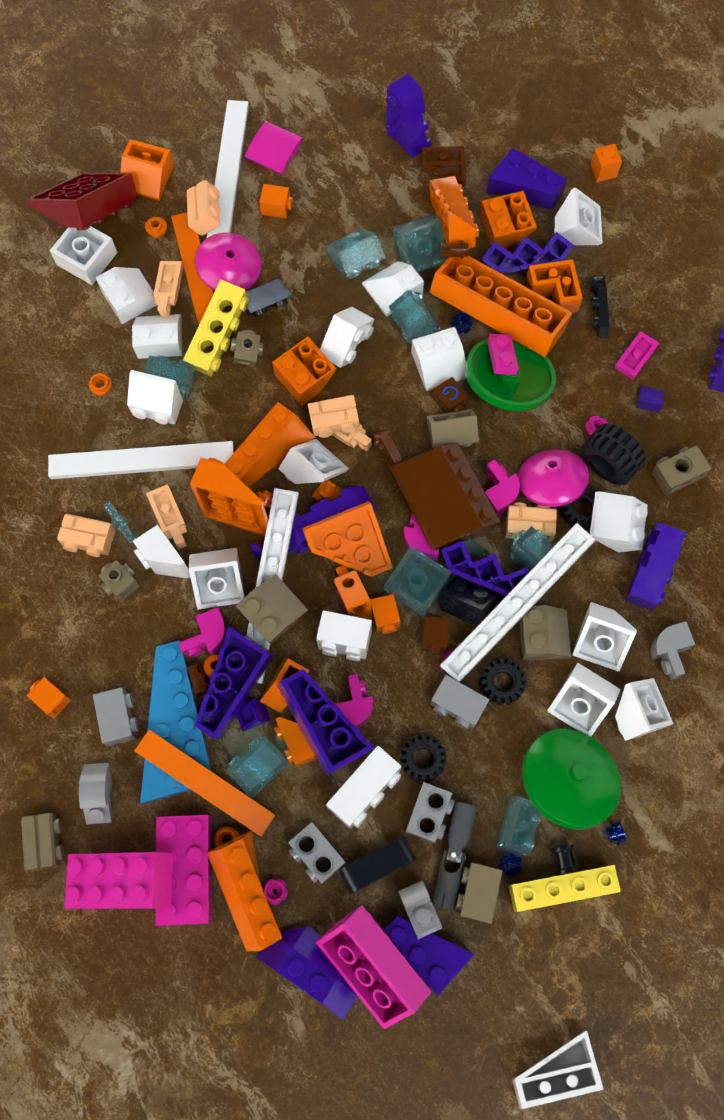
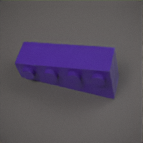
M232 627L227 628L223 647L220 649L215 670L210 678L211 682L207 694L204 696L194 725L215 740L223 738L275 655Z
M304 669L280 681L277 685L325 775L331 774L375 749L362 736L358 728L342 714L338 706L331 702L326 693Z

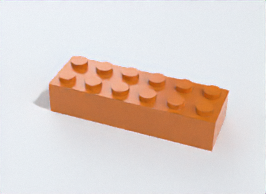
M470 256L464 257V259H461V257H449L435 272L429 292L502 334L511 335L513 340L544 357L547 356L562 336L572 316L571 311Z

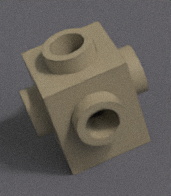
M252 330L238 331L236 338L231 340L230 351L234 352L233 363L255 367L257 356H262L263 351L260 335H256V332Z
M117 560L106 564L98 575L103 581L100 584L102 589L109 596L114 593L121 602L140 587L132 577L135 574L134 571L126 563L121 565Z

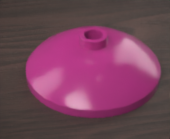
M227 232L217 233L205 239L197 250L195 260L197 273L204 284L214 291L220 280L247 291L257 282L260 276L261 258L259 252L243 236ZM227 254H231V255H233L234 257H233V258H229V257H227Z
M559 449L544 450L530 456L521 465L518 472L520 491L528 500L535 504L547 507L563 506L575 501L585 492L589 483V471L585 462L571 452Z

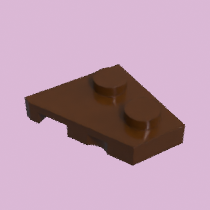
M464 146L422 147V171L439 178L455 176L458 184H461L462 187L466 186Z
M387 430L374 431L367 435L372 439V443L386 461V466L391 473L392 466L404 462Z

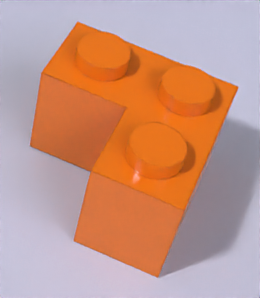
M573 259L529 266L526 276L527 288L543 297L552 296L554 303L572 313L579 311L583 297Z

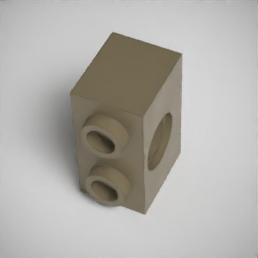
M696 445L690 449L688 447L680 449L671 458H668V456L661 458L655 463L656 466L651 474L664 495L667 496L706 477L712 468ZM676 466L682 467L684 472L678 471Z

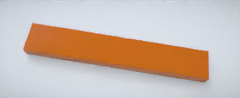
M186 212L173 215L171 218L199 325L214 294L213 290L204 284L197 273L195 260L197 250L201 244L198 234L188 227V214Z
M150 729L134 750L260 837L275 817L273 812Z

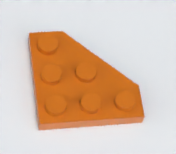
M369 501L302 528L308 547L314 554L324 556L370 577L393 568L372 504Z

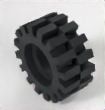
M588 485L585 492L578 499L560 506V510H562L560 513L561 518L565 517L564 522L566 524L568 522L571 523V528L578 523L585 530H589L592 521L595 492H599V490L595 488L592 491V486ZM578 500L587 501L591 506V512L588 515L578 514L574 509V503Z
M500 658L498 661L494 660L491 664H488L480 679L481 690L485 693L484 696L491 699L490 702H496L498 705H509L517 701L526 688L525 682L527 681L523 668L520 669L517 662L514 664L511 659L506 661L504 658ZM506 673L512 678L513 684L509 690L501 691L495 687L494 677L497 674Z
M425 734L417 735L413 739H409L403 747L401 766H403L405 774L407 773L411 779H415L418 782H429L432 779H436L442 773L446 765L447 755H445V748L442 747L439 740L434 739L435 737H428ZM420 749L429 750L433 755V763L427 768L418 767L414 762L416 751Z

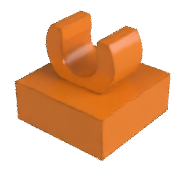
M326 480L313 493L312 499L316 502L326 498L332 501L341 496L340 491L343 489Z

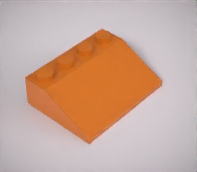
M200 458L190 485L204 517L265 536L268 518L263 501L220 460Z

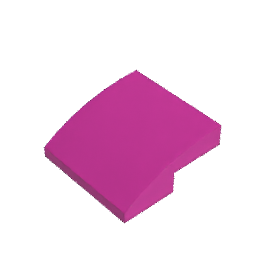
M265 121L253 138L244 157L278 174L284 175L291 158H295L303 138Z

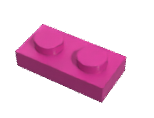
M640 331L614 368L634 380L657 349L659 342Z
M489 334L487 342L494 374L516 375L519 367L512 336L509 334Z

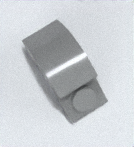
M686 621L664 629L654 639L651 646L652 660L662 658L661 667L664 674L668 675L669 680L680 678L685 674L678 653L689 650L695 645Z
M110 763L84 764L79 781L80 809L84 810L86 825L112 823L113 812L110 792L113 781Z
M423 881L398 891L418 939L442 929L441 922Z

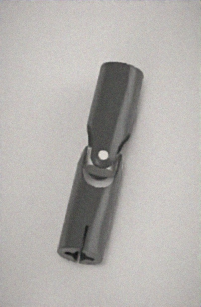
M455 802L448 831L449 849L448 847L445 849L432 900L433 906L452 911L455 909L466 860V853H463V850L471 839L477 807ZM446 859L453 863H461L457 872H447L445 867Z

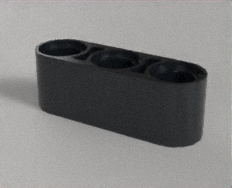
M404 836L340 869L339 873L351 895L417 859Z

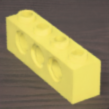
M220 280L184 356L183 361L187 367L212 377L214 371L217 372L221 364L220 357L223 351L226 352L229 348L231 341L229 338L232 331L235 332L239 326V316L242 311L244 312L247 309L246 305L249 304L245 289ZM232 306V310L230 312H222L224 307ZM216 326H223L222 331L219 333H214L213 329ZM207 346H214L210 353H204V349Z
M615 865L508 885L514 912L621 892Z

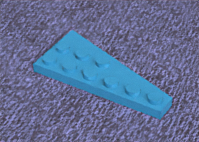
M180 640L157 646L155 650L148 730L150 729L212 771L203 731L194 726L198 717V710L194 694L191 691L192 685L185 657L179 646ZM144 760L140 804L191 790L148 760Z

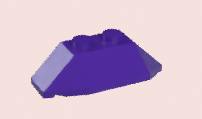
M308 926L280 932L282 939L259 952L256 957L344 1020L358 996L316 944L322 937L320 934Z

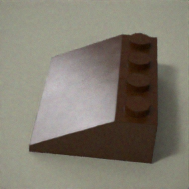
M458 442L439 446L391 467V471L432 551L448 547L460 541L465 542L486 536L500 523Z

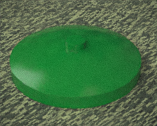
M487 339L477 343L468 355L465 364V374L470 387L480 398L500 409L516 412L536 409L550 398L556 384V373L547 356L544 357L512 339L519 367L517 374H494Z
M572 729L552 730L541 735L529 747L524 756L522 780L525 791L535 808L551 822L568 829L584 830L599 825L616 809L621 795V781L617 766L608 751L589 735Z

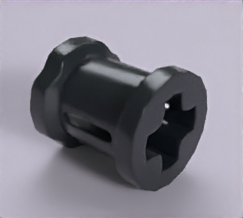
M573 845L551 849V852L555 854L557 862V875L579 871V867L575 865L573 857Z

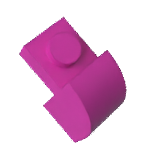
M493 460L487 464L485 473L494 487L485 491V494L499 517L507 512L509 505L513 506L520 490V482L516 473L508 478V473L504 466L499 465L496 460Z
M412 513L410 527L404 526L403 539L406 549L418 559L437 562L439 549L432 551Z
M217 607L195 616L202 634L179 642L185 657L199 656L204 653L203 650L208 649L210 655L220 652L226 638L227 627Z
M355 674L348 676L352 701L334 705H337L342 714L359 728L369 720L372 714L373 697H362V695H367L364 680L359 681L358 675Z

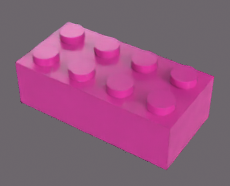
M209 815L156 817V852L173 853L171 908L155 909V926L213 923V867L207 852L213 850L212 817Z
M173 853L68 854L64 909L171 908Z
M363 905L333 924L316 942L383 1029L414 1014L431 993L423 979L419 977Z

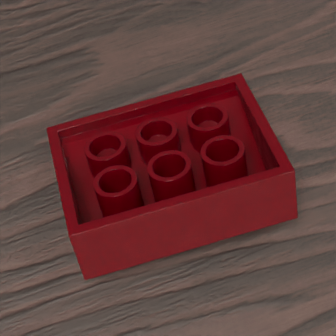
M81 173L25 201L28 206L66 228H76L77 231L89 229V225L92 223L102 222L104 220L103 217L115 215L118 213L117 210L130 207V203L136 201L138 196L132 173Z

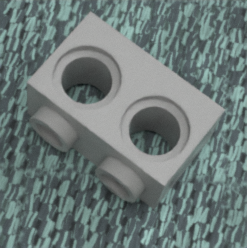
M423 782L405 833L431 843H435L437 838L441 840L446 825L442 824L445 814H451L455 802L451 799L452 793ZM438 795L441 797L442 806L437 809L432 808L428 802L430 796ZM423 819H429L433 822L434 830L431 833H424L420 829V822Z
M313 822L288 842L292 847L289 850L290 854L298 863L301 860L304 861L308 866L305 872L314 883L319 880L323 884L346 864ZM306 837H310L314 841V847L309 852H303L300 848V842ZM322 857L328 858L331 862L330 869L324 873L319 872L316 867L317 861Z

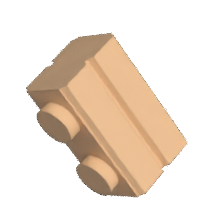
M203 180L196 187L193 186L187 190L188 227L202 236L210 232V229L213 230L220 226L219 215L221 214L218 199L220 198V192L216 186H212L208 181Z
M354 395L308 403L314 436L319 435V437L325 438L339 431L351 433L355 431V428L360 427Z
M525 503L509 505L506 513L505 538L553 542L556 535L557 510L542 505L527 507Z
M65 514L57 538L63 549L67 551L77 552L80 549L85 550L86 554L90 556L100 557V554H109L111 542L116 531L112 523Z

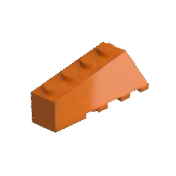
M455 176L430 180V200L446 243H461V241H464V243H468V248L476 247L479 229L477 223H473L472 210H468V201L466 197H463L462 185L458 184Z
M277 402L224 465L249 488L263 478L264 474L269 470L278 467L292 447L314 440L316 437L296 414Z
M248 831L207 852L246 951H262L282 939L261 886L252 831Z

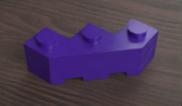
M558 232L550 237L543 248H540L525 237L512 254L494 242L480 262L505 276L527 273L531 265L563 261L574 244Z
M364 486L348 487L340 491L341 496L339 498H335L332 501L326 498L310 506V511L301 517L296 513L288 554L298 553L301 555L310 550L302 530L306 526L368 501L372 504L373 510L376 511L377 509Z
M464 541L441 549L451 574L503 596H507L529 573L528 567L504 576L496 554L472 563Z

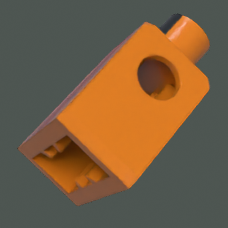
M346 566L336 568L334 570L336 576L334 585L345 614L368 620L373 619L369 596L357 572H349Z

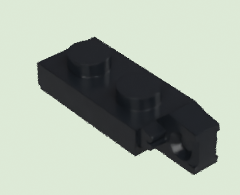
M605 276L592 277L590 291L595 294V297H592V309L597 310V316H594L593 326L594 330H598V338H606L609 330V313Z

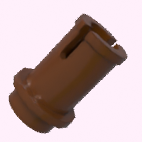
M461 241V243H441V250H450L441 251V258L461 257V259H464V257H468V243H464V241Z
M202 663L187 667L193 686L191 691L196 696L207 694L210 685L206 681Z

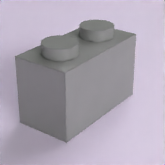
M445 675L430 705L433 706V711L439 715L453 717L455 719L454 722L464 729L470 727L473 729L490 699Z
M121 687L94 694L93 700L102 744L112 746L137 739L135 732L139 731L136 717H132L131 708L134 707L131 693H127Z

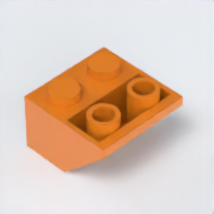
M130 139L122 155L120 173H132L137 195L160 201L174 168L171 152L169 149Z
M524 191L483 200L481 203L479 216L490 246L496 242L504 249L514 247L537 229Z
M309 337L303 339L272 362L274 375L301 406L317 396L336 371V367Z

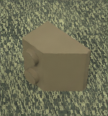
M276 574L252 590L236 605L268 643H273L309 611Z
M548 605L532 606L519 620L522 660L571 658L567 610Z

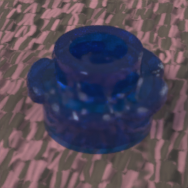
M458 313L452 318L450 325L456 328L458 334H467L470 332V327H472L473 323L469 315Z
M610 821V826L605 828L610 843L615 842L617 846H620V843L627 841L625 832L620 821L615 823Z
M512 853L506 854L501 857L498 869L503 870L502 873L505 877L514 876L523 869L520 863L522 858L514 856Z

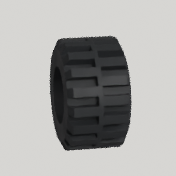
M610 423L600 425L581 447L582 454L588 465L600 477L619 486L626 485L647 461L646 454L638 441L621 427Z

